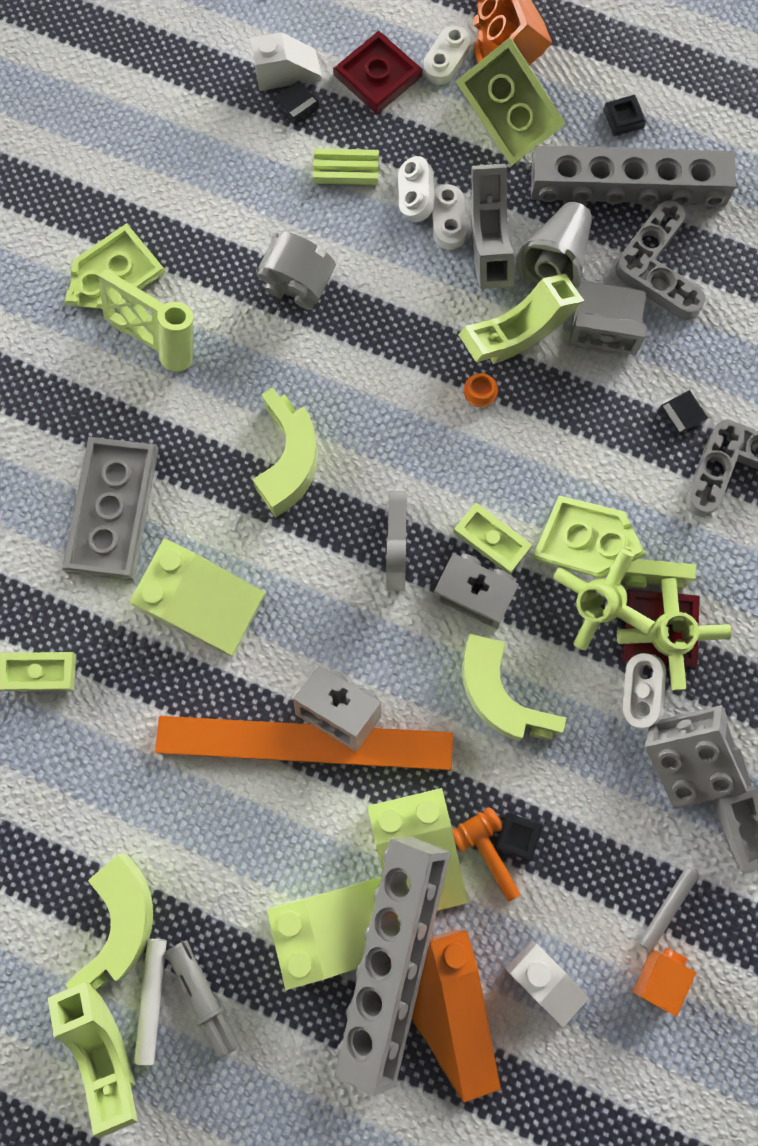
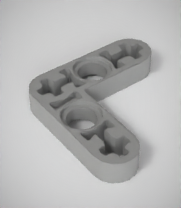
M667 200L658 205L621 253L616 265V274L621 281L630 287L645 291L647 298L675 316L690 320L700 313L705 303L704 292L689 280L657 261L680 230L686 217L685 209L680 203ZM669 214L672 215L674 219H671L664 229L660 227L664 217H667ZM653 236L658 240L659 246L656 248L646 247L642 242V238ZM638 254L641 258L637 267L629 270L627 264L630 265ZM657 277L663 278L667 281L669 288L663 291L657 290L652 286L651 280ZM674 288H677L678 292L674 298H671L670 296ZM687 298H691L693 303L688 307L685 306L683 302Z
M730 420L722 421L715 426L708 437L686 496V505L691 513L704 517L710 515L719 507L736 461L758 469V458L751 452V444L758 443V430ZM724 432H728L731 442L726 446L724 452L718 451L723 442L721 435ZM711 460L718 461L724 468V474L718 477L709 474L706 469V463ZM706 485H711L712 488L707 495V500L710 502L706 506L700 505V498L697 496L704 491Z
M389 490L386 555L387 591H405L407 491Z

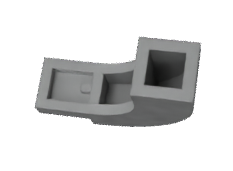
M506 164L471 166V232L474 264L480 289L513 287L514 251L510 244L507 222Z

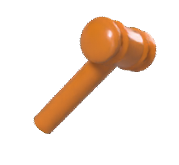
M487 807L483 813L478 812L474 817L459 823L457 828H452L455 845L460 852H465L468 847L472 848L476 845L509 902L517 898L521 893L488 837L492 836L494 831H501L502 824L496 812Z

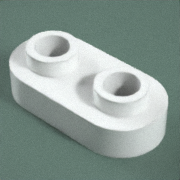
M459 26L447 27L436 39L423 64V74L429 83L445 85L455 76L470 49V35L464 28Z
M415 156L406 160L399 170V208L408 220L420 222L426 219L434 208V174L432 167L423 157Z
M441 185L434 190V208L431 213L434 240L443 249L455 250L464 244L467 236L464 196L462 191L454 185ZM443 198H451L452 200L445 201ZM453 226V227H455L456 229L453 230V231H450V230H447L446 227Z
M646 653L635 655L626 666L623 714L625 719L637 728L651 727L657 724L663 715L666 667L663 661L656 655ZM646 665L651 666L653 669V676L650 679H646L643 676V668ZM643 702L648 703L650 706V713L647 716L640 712V705Z

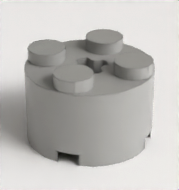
M282 232L279 237L278 233H275L257 269V276L267 283L264 289L271 295L282 298L284 294L295 298L294 302L300 307L312 310L314 304L318 303L336 263L327 252L324 257L316 253L317 245L301 236Z

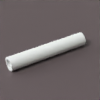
M147 939L134 1064L137 1065L154 1064L165 963L164 953L166 952L167 944L165 939Z

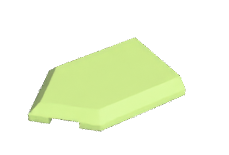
M126 223L73 260L70 272L72 275L70 286L66 292L64 303L68 306L103 309L99 275L104 269L140 290L166 271Z
M558 496L532 558L600 578L610 572L621 549H626L635 555L631 562L645 556L646 553L624 511Z

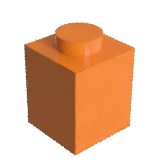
M667 947L663 954L653 950L649 953L632 992L677 1017L697 972L685 966L688 958Z

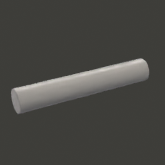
M685 867L638 943L650 952L653 951L700 876L689 867Z

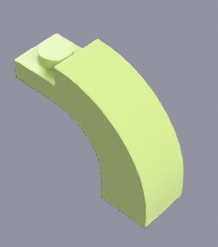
M566 274L543 278L516 307L497 318L467 325L458 335L476 362L491 359L492 363L495 364L519 354L545 338L559 327L584 300Z
M272 387L262 393L261 396L266 410L285 435L286 446L278 462L252 480L257 492L273 515L278 517L295 505L311 485L317 468L318 448L314 427L305 407L303 406L295 411L288 397L285 394L280 397Z
M469 634L462 662V677L466 695L477 715L494 731L518 742L523 739L525 728L531 729V736L545 740H552L553 735H561L564 732L565 717L525 708L513 701L503 688L500 678V666L506 642Z
M117 854L88 880L108 907L111 919L110 934L102 951L65 984L68 989L87 982L97 991L110 979L106 974L107 972L115 981H118L135 967L145 951L153 924L152 898L147 881L128 854Z
M87 982L48 997L54 1037L69 1048L83 1078L93 1136L100 1139L137 1123L138 1120L131 1087L135 1086L132 1068L119 1029L102 997Z

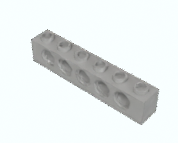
M535 145L531 163V200H542L544 202L564 200L577 203L598 201L610 204L632 202L651 205L671 200L680 203L682 206L699 204L717 207L727 205L736 188L735 151Z
M414 837L390 839L389 846L385 850L383 857L384 869L380 884L374 895L375 907L371 923L368 925L365 933L366 945L362 961L356 971L357 983L353 1000L347 1009L346 1017L348 1021L344 1038L337 1051L338 1063L335 1075L373 1097L396 1087L451 853L448 850ZM407 877L410 881V890L407 886ZM398 917H399L400 922H401V928H400L399 925H398V921H397V918H398ZM388 956L390 957V960H391V966H390V964H389Z

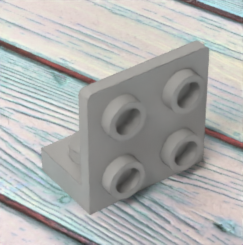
M581 281L578 286V293L584 301L574 311L569 344L637 355L646 336L647 324H642L646 292Z
M722 705L661 719L657 724L649 727L645 749L674 807L746 793V783L725 739L728 717Z

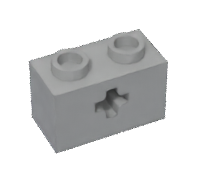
M453 553L434 590L433 599L498 630L519 584L513 581L512 575L503 570H488L480 566L481 562L471 555L463 553L459 556ZM476 582L483 585L482 590L477 595L471 592L472 586L474 587Z
M318 665L293 698L295 715L355 752L359 750L381 718V701L372 691L367 688L359 689L350 684L340 672L333 669L328 671Z

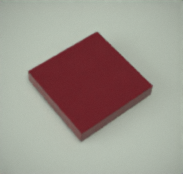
M377 31L333 68V74L375 114H378L422 77L423 69L383 33Z
M626 590V605L654 622L664 614L662 592ZM678 594L679 612L692 616L699 626L700 596ZM624 621L623 629H635V627ZM673 624L666 625V627H669V636L667 638L670 642L674 643L678 639L683 640L682 631L679 633L674 632L672 629ZM696 641L694 647L683 655L685 668L695 669L698 667L699 641ZM653 643L623 644L622 662L628 663L635 655L646 653L656 655L663 661L665 666H669L668 656L660 653Z

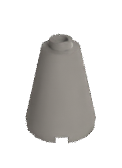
M577 202L564 204L521 247L516 258V268L522 279L526 276L533 282L531 288L534 289L543 278L566 274L574 287H578L582 278L592 223V215L587 207Z

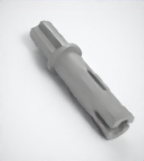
M185 940L167 950L164 954L171 963L199 1020L196 1022L197 1026L203 1024L218 1056L221 1058L236 1050L237 1042L221 1013L225 1010V1007L219 1006L202 969L199 967L191 951L188 941Z

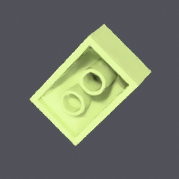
M510 37L455 81L511 166L532 151L535 145H540L566 125L531 67Z
M164 538L129 603L139 612L233 657L266 593L202 556Z
M442 788L367 806L382 873L384 869L383 857L386 848L389 846L390 839L414 837L451 852L437 911L468 903ZM407 877V886L410 890V881Z
M381 877L267 909L285 990L324 980L358 968L366 945V929L371 923L375 907V891L380 884Z

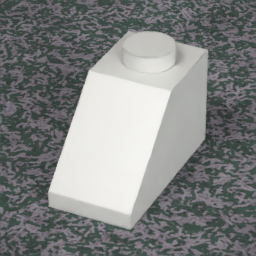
M282 32L250 38L259 91L291 86L298 80L302 83L321 80L318 59L314 48Z
M532 940L505 968L562 1027L570 1021L589 999L568 974Z

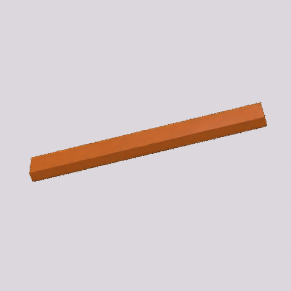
M159 716L155 753L451 771L453 732L373 728L359 750L355 752L311 724Z

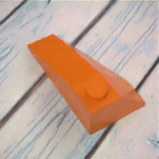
M476 0L478 2V14L474 16V26L478 29V39L474 41V54L478 63L509 37L514 41L529 66L538 57L542 56L552 44L545 23L531 0Z
M454 929L431 936L412 1020L414 1026L432 1050L436 1061L458 1096L465 1103L501 1090L479 971L467 930ZM388 956L389 964H390V966H391V960H390V957Z

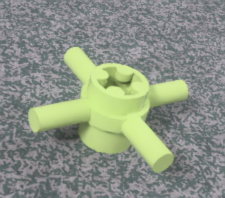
M621 549L607 578H599L590 583L562 567H559L555 572L554 580L578 593L577 609L585 619L573 643L578 649L587 650L599 624L610 622L616 618H620L647 635L654 628V621L626 605L627 593L620 583L635 556L632 552ZM597 593L601 594L603 597L606 596L608 604L606 605L605 609H602L600 607L604 601L601 596H596Z
M662 579L664 614L655 620L652 631L647 635L637 628L618 629L617 642L618 644L653 643L660 653L668 656L671 690H686L683 655L694 647L696 641L731 639V626L729 624L698 626L692 616L679 612L676 579ZM673 624L672 629L674 632L679 633L682 631L683 640L678 639L674 643L670 642L667 638L669 636V627H666V625Z

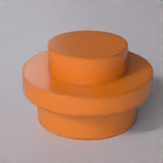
M478 373L467 379L464 385V396L471 405L487 407L497 398L498 385L488 374Z

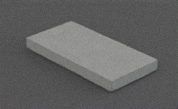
M88 437L62 566L64 572L135 581L159 451L156 444Z

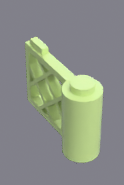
M104 269L99 275L104 320L111 323V326L124 334H129L158 351L159 360L166 369L180 372L189 368L193 362V313L191 309L181 302L163 304ZM145 308L152 311V315H150Z

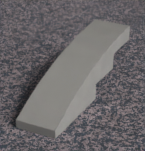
M727 723L725 739L747 788L745 794L722 797L712 800V803L740 870L743 873L758 869V788L751 785L741 749L735 748Z

